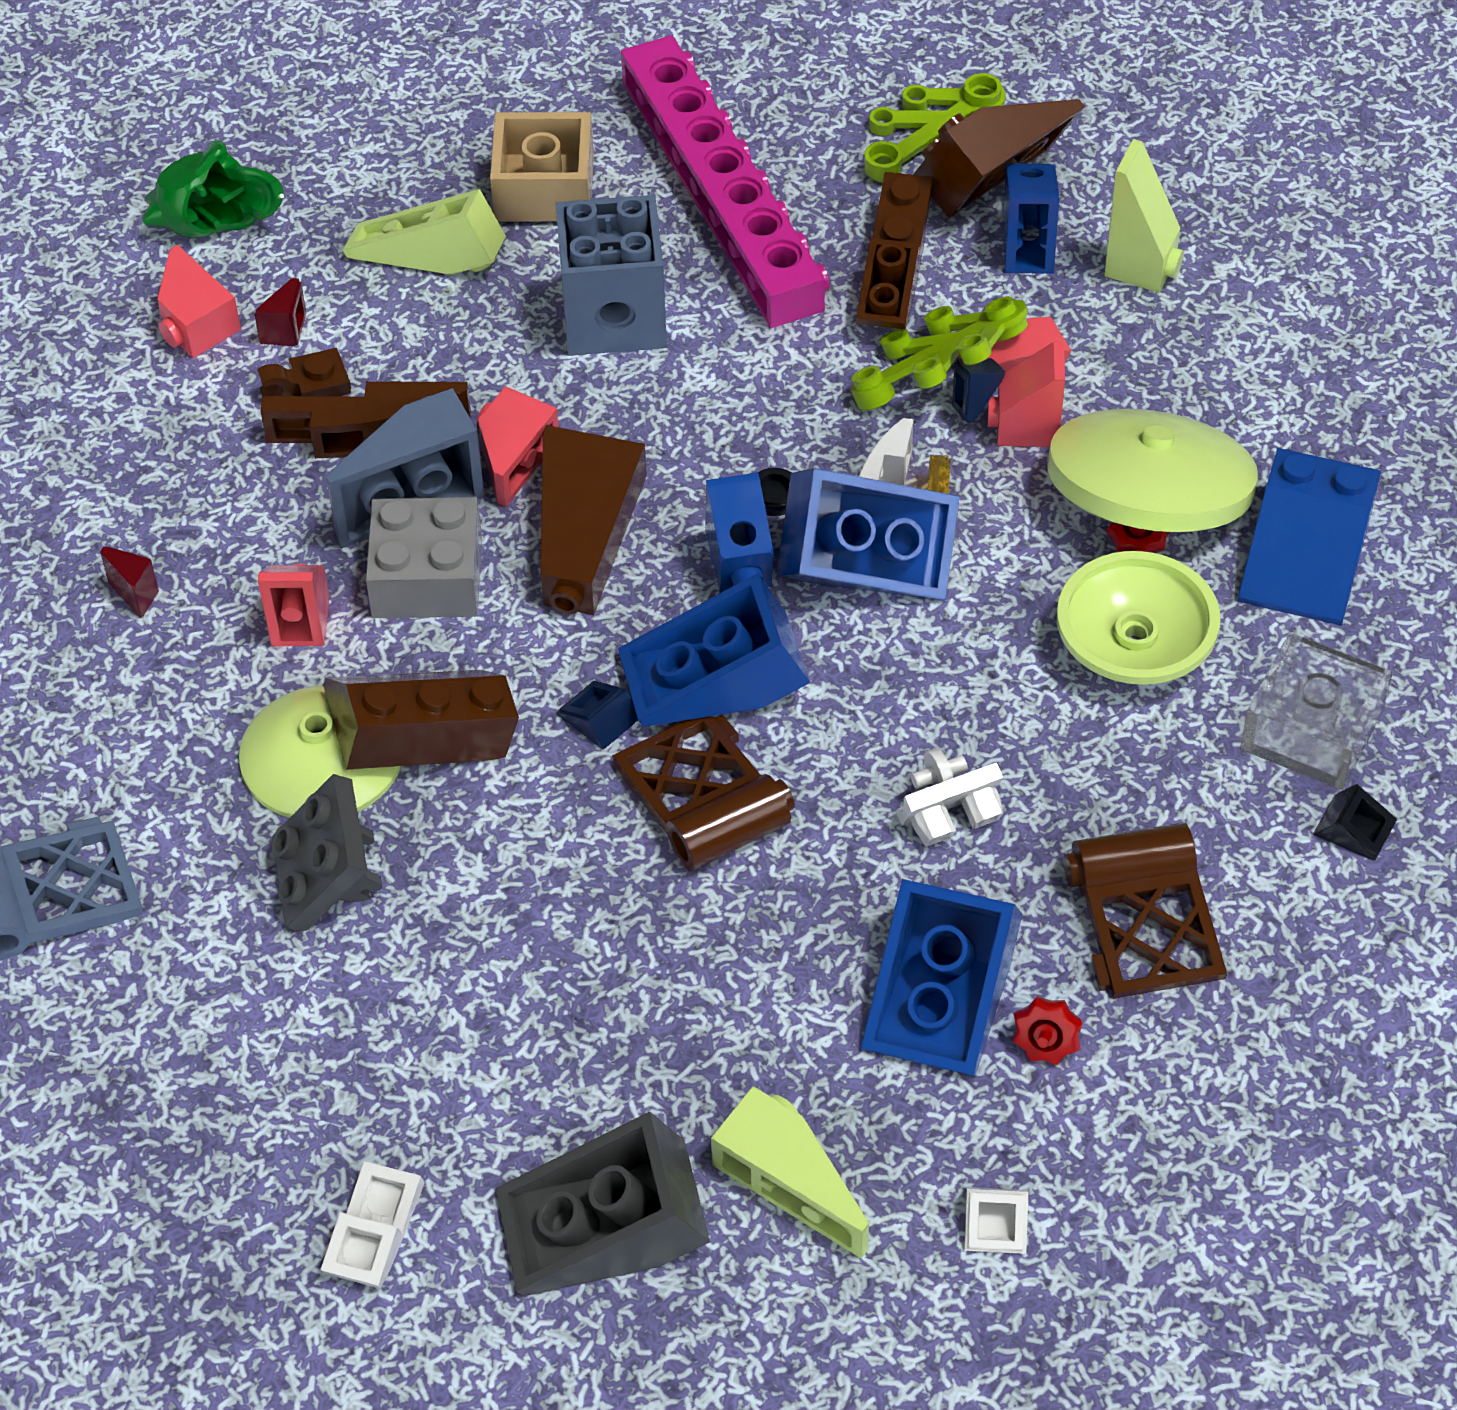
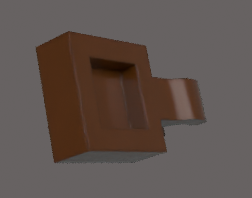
M337 348L289 358L290 369H286L279 364H268L257 369L262 383L260 387L261 396H343L351 394V383Z

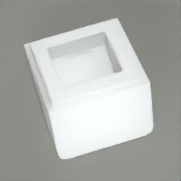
M966 1187L965 1251L1026 1254L1028 1191Z

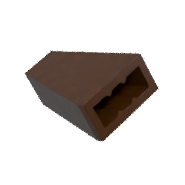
M550 425L545 426L543 431L540 571L543 605L551 606L564 614H575L577 612L590 615L595 614L647 477L645 444Z

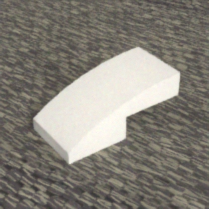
M901 419L880 439L865 461L859 477L905 485L912 454L914 419Z
M364 1161L347 1213H339L321 1272L381 1288L392 1267L425 1183L422 1177Z

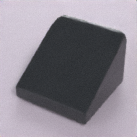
M1355 784L1334 795L1313 834L1374 861L1386 842L1397 818L1362 787Z

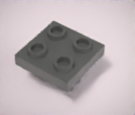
M332 774L272 836L271 849L275 856L279 881L278 895L282 902L285 927L287 929L299 932L306 931L338 900L351 902L370 900L368 889L377 891L383 887L381 876L367 869L363 844L371 845L375 840L373 831L359 823L353 782L350 778Z

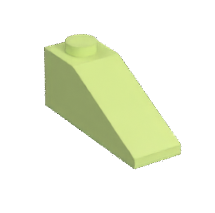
M1133 139L1115 174L1104 276L1160 293L1167 278L1175 279L1182 266L1184 250L1178 249L1180 226L1143 142Z
M477 189L358 223L343 248V252L350 259L452 275L467 270L479 272L488 268L496 260V255L506 235L481 190Z
M753 1086L711 1137L712 1166L854 1255L862 1258L868 1250L869 1222L807 1122L787 1099L779 1095L769 1096Z

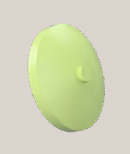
M1144 409L1102 410L1070 420L1054 434L1051 440L1047 464L1048 474L1054 486L1068 500L1080 508L1118 524L1162 532L1201 531L1216 528L1236 520L1251 506L1258 480V470L1254 459L1232 437L1212 426L1191 418Z

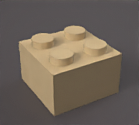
M495 112L490 184L493 213L498 222L557 221L555 202L592 199L594 149L591 112Z

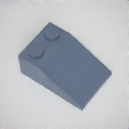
M453 388L404 405L325 475L336 538L341 549L369 539L372 499L477 497L479 499L485 497L477 429Z

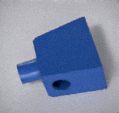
M1052 164L1006 165L1003 210L1005 273L1054 274L1059 190L1056 168ZM1024 225L1036 227L1039 230L1038 238L1031 241L1022 240Z
M759 473L706 480L705 532L719 592L721 593L757 573L765 584L771 587L774 554Z

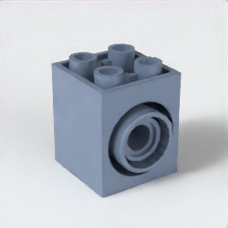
M656 195L555 202L568 356L667 348L664 268Z

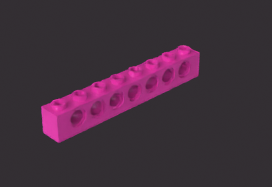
M673 35L621 50L623 85L769 327H778L824 312L825 292L830 290L826 269L821 263L816 264L812 259L804 234L801 231L796 232L792 227L784 202L782 200L776 201L772 195L765 172L762 169L757 170L752 163L750 151L745 140H738L735 136L727 111L725 109L719 110L715 104L712 89L707 80H700L689 51H682Z

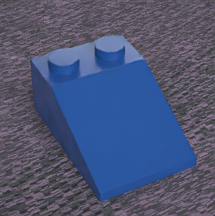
M1277 448L1237 602L1342 626L1371 518L1381 470Z
M818 468L793 472L790 476L776 577L819 585L945 601L960 496Z
M758 573L618 648L637 718L643 727L764 708L810 683L786 611Z
M902 879L860 1049L976 1077L1011 966L1023 915L1018 907L1008 902Z

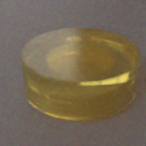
M930 454L928 490L949 494L951 458H948L947 455Z

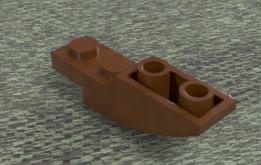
M893 172L884 173L873 238H870L856 324L906 329L913 305L926 239V223L932 194L933 177Z
M366 381L364 397L262 396L260 412L266 443H312L315 459L344 458L404 405L451 388L454 389L471 419L468 382Z

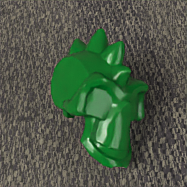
M221 140L211 141L204 152L186 155L171 163L160 173L155 189L145 196L144 201L149 204V207L146 209L142 221L145 225L167 227L174 233L189 238L206 237L221 230H241L254 224L256 219L261 221L272 216L282 204L284 191L280 181L272 174L258 168L241 166L228 153L224 142Z

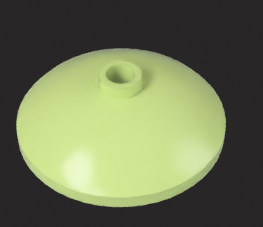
M1123 551L1096 558L1080 567L1071 575L1059 596L1057 626L1060 637L1068 651L1076 660L1091 671L1122 683L1157 684L1180 678L1196 669L1207 659L1218 638L1220 609L1216 596L1210 586L1198 573L1187 565L1156 553ZM1131 636H1137V637H1140L1141 639H1140V640H1136V639H1131V638H1129V637H1131Z
M323 685L292 691L264 707L247 727L239 751L242 777L250 793L263 806L287 818H290L306 802L307 798L315 793L332 774L352 779L357 811L359 812L377 801L390 788L401 766L346 770Z

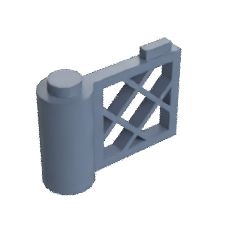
M100 816L68 823L67 831L0 846V961L23 953L31 943L115 924L143 914L142 904L114 821L102 823ZM106 840L109 853L99 866L76 857L82 847ZM43 857L55 864L44 879L22 871L20 861ZM113 865L117 874L110 871ZM66 868L90 878L79 894L55 885ZM101 883L122 890L126 901L103 906L91 901L90 898ZM28 889H31V890L34 891L31 896H30V894H29ZM46 896L69 906L62 917L41 922L37 920L35 910Z

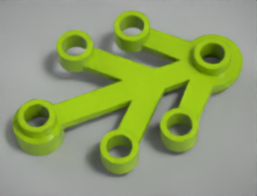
M977 73L968 77L961 88H926L922 85H910L902 92V107L905 110H893L888 107L873 109L869 114V129L875 135L888 136L893 134L897 128L920 129L898 144L888 141H877L870 144L864 153L865 173L874 181L883 183L885 172L901 173L902 164L941 135L938 133V130L953 116L961 113L966 118L981 107L1005 105L1006 93L1000 80L988 73ZM911 98H921V100H912ZM930 105L952 106L946 111L927 110ZM879 120H887V121H889V122H887V123H880V122H878V121H879Z
M1006 296L988 303L983 312L957 316L954 315L950 306H942L933 309L924 317L931 336L911 338L907 329H897L887 333L880 340L887 359L892 360L905 355H914L883 371L878 366H868L857 371L851 378L853 384L850 390L860 410H872L888 403L895 395L892 383L912 372L920 388H931L940 384L946 379V372L959 354L965 365H974L986 360L992 354L991 348L996 341L1015 337L1027 328L1026 316L1028 315V308L1026 303L1022 300H1013L1012 297Z

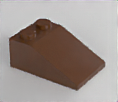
M1080 99L981 107L966 118L961 113H958L938 130L941 136L922 151L921 154L925 160L913 175L933 177L931 197L950 219L1005 180L1006 165L1029 164L1048 151L1085 106Z

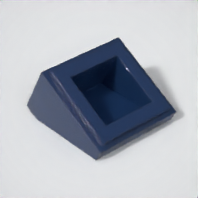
M987 358L974 365H965L962 359H957L954 368L952 406L967 423L976 421L1005 376L1004 369L992 358Z
M592 681L557 712L558 716L602 749L609 746L638 721L633 701L627 689L598 681Z

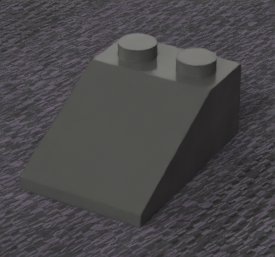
M650 1111L496 1188L516 1290L522 1296L658 1268L710 1243L685 1140Z

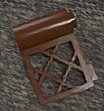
M723 714L715 718L709 716L685 720L612 755L614 766L668 835L673 850L687 870L691 872L788 825L791 822L790 811L795 808L793 796L786 783L781 779L775 781L768 774L761 775L736 746L735 743L739 741V734ZM703 731L706 732L712 741L708 752L682 748L684 740ZM648 757L665 761L661 775L638 772L633 765ZM676 763L703 766L699 779L673 777L672 774ZM714 768L737 771L741 776L728 784L709 782ZM666 791L692 795L689 803L672 811H669L662 803Z
M1182 822L1073 841L1072 853L1064 854L1063 857L1064 871L1069 887L1078 886L1081 895L1086 900L1100 954H1094L1091 957L1099 991L1111 989L1113 999L1226 979V967L1197 872V857L1193 837L1186 823ZM1187 891L1192 911L1184 923L1156 907L1163 895ZM1151 897V899L1149 900V902H1147V901H1145L1144 899H1142V898ZM1123 902L1141 914L1127 933L1106 920L1103 905ZM1148 917L1176 933L1164 953L1159 952L1135 937ZM1195 920L1198 927V931L1191 928ZM1184 938L1205 951L1209 966L1188 969L1170 957ZM1112 939L1120 943L1116 950L1114 949ZM1127 948L1155 964L1147 977L1123 981L1118 961ZM1162 969H1165V970L1171 972V973H1166V974H1160V975H1159V973L1161 972Z

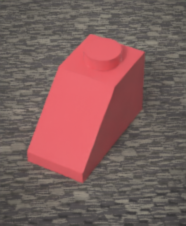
M179 245L169 249L157 298L162 318L158 326L162 336L171 347L176 348L180 346L192 358H195L241 330L236 300L227 289Z
M1064 342L1050 343L1005 372V376L998 386V397H991L987 404V427H997V446L1050 447L1054 434L1061 427L1065 387Z
M506 386L492 402H487L482 407L477 418L481 451L497 504L504 507L508 506L542 463L543 431L545 426L559 427L556 407Z
M270 565L260 571L258 574V585L271 646H324L330 598L324 565Z

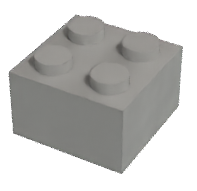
M477 497L372 499L366 573L372 618L478 617L482 532Z

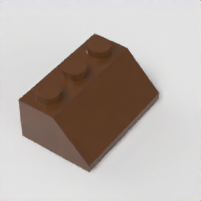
M485 670L325 678L323 683L346 770L488 761L504 758L507 755L519 719L506 675Z

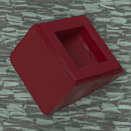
M291 278L256 309L254 316L260 344L294 347L299 344L307 312L302 283L298 278Z
M103 546L100 554L108 583L139 618H143L159 592L151 559Z

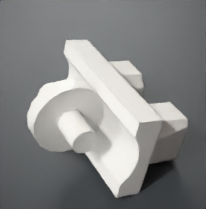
M934 748L924 753L926 769L911 774V780L915 789L930 784L932 786L906 795L903 799L904 807L896 810L901 824L904 826L912 823L915 832L925 847L953 837L956 829L947 809L962 804L973 829L998 821L1003 815V809L996 788L1003 779L997 763L953 778L957 774L968 771L965 758L961 755L947 761L943 752L939 748Z

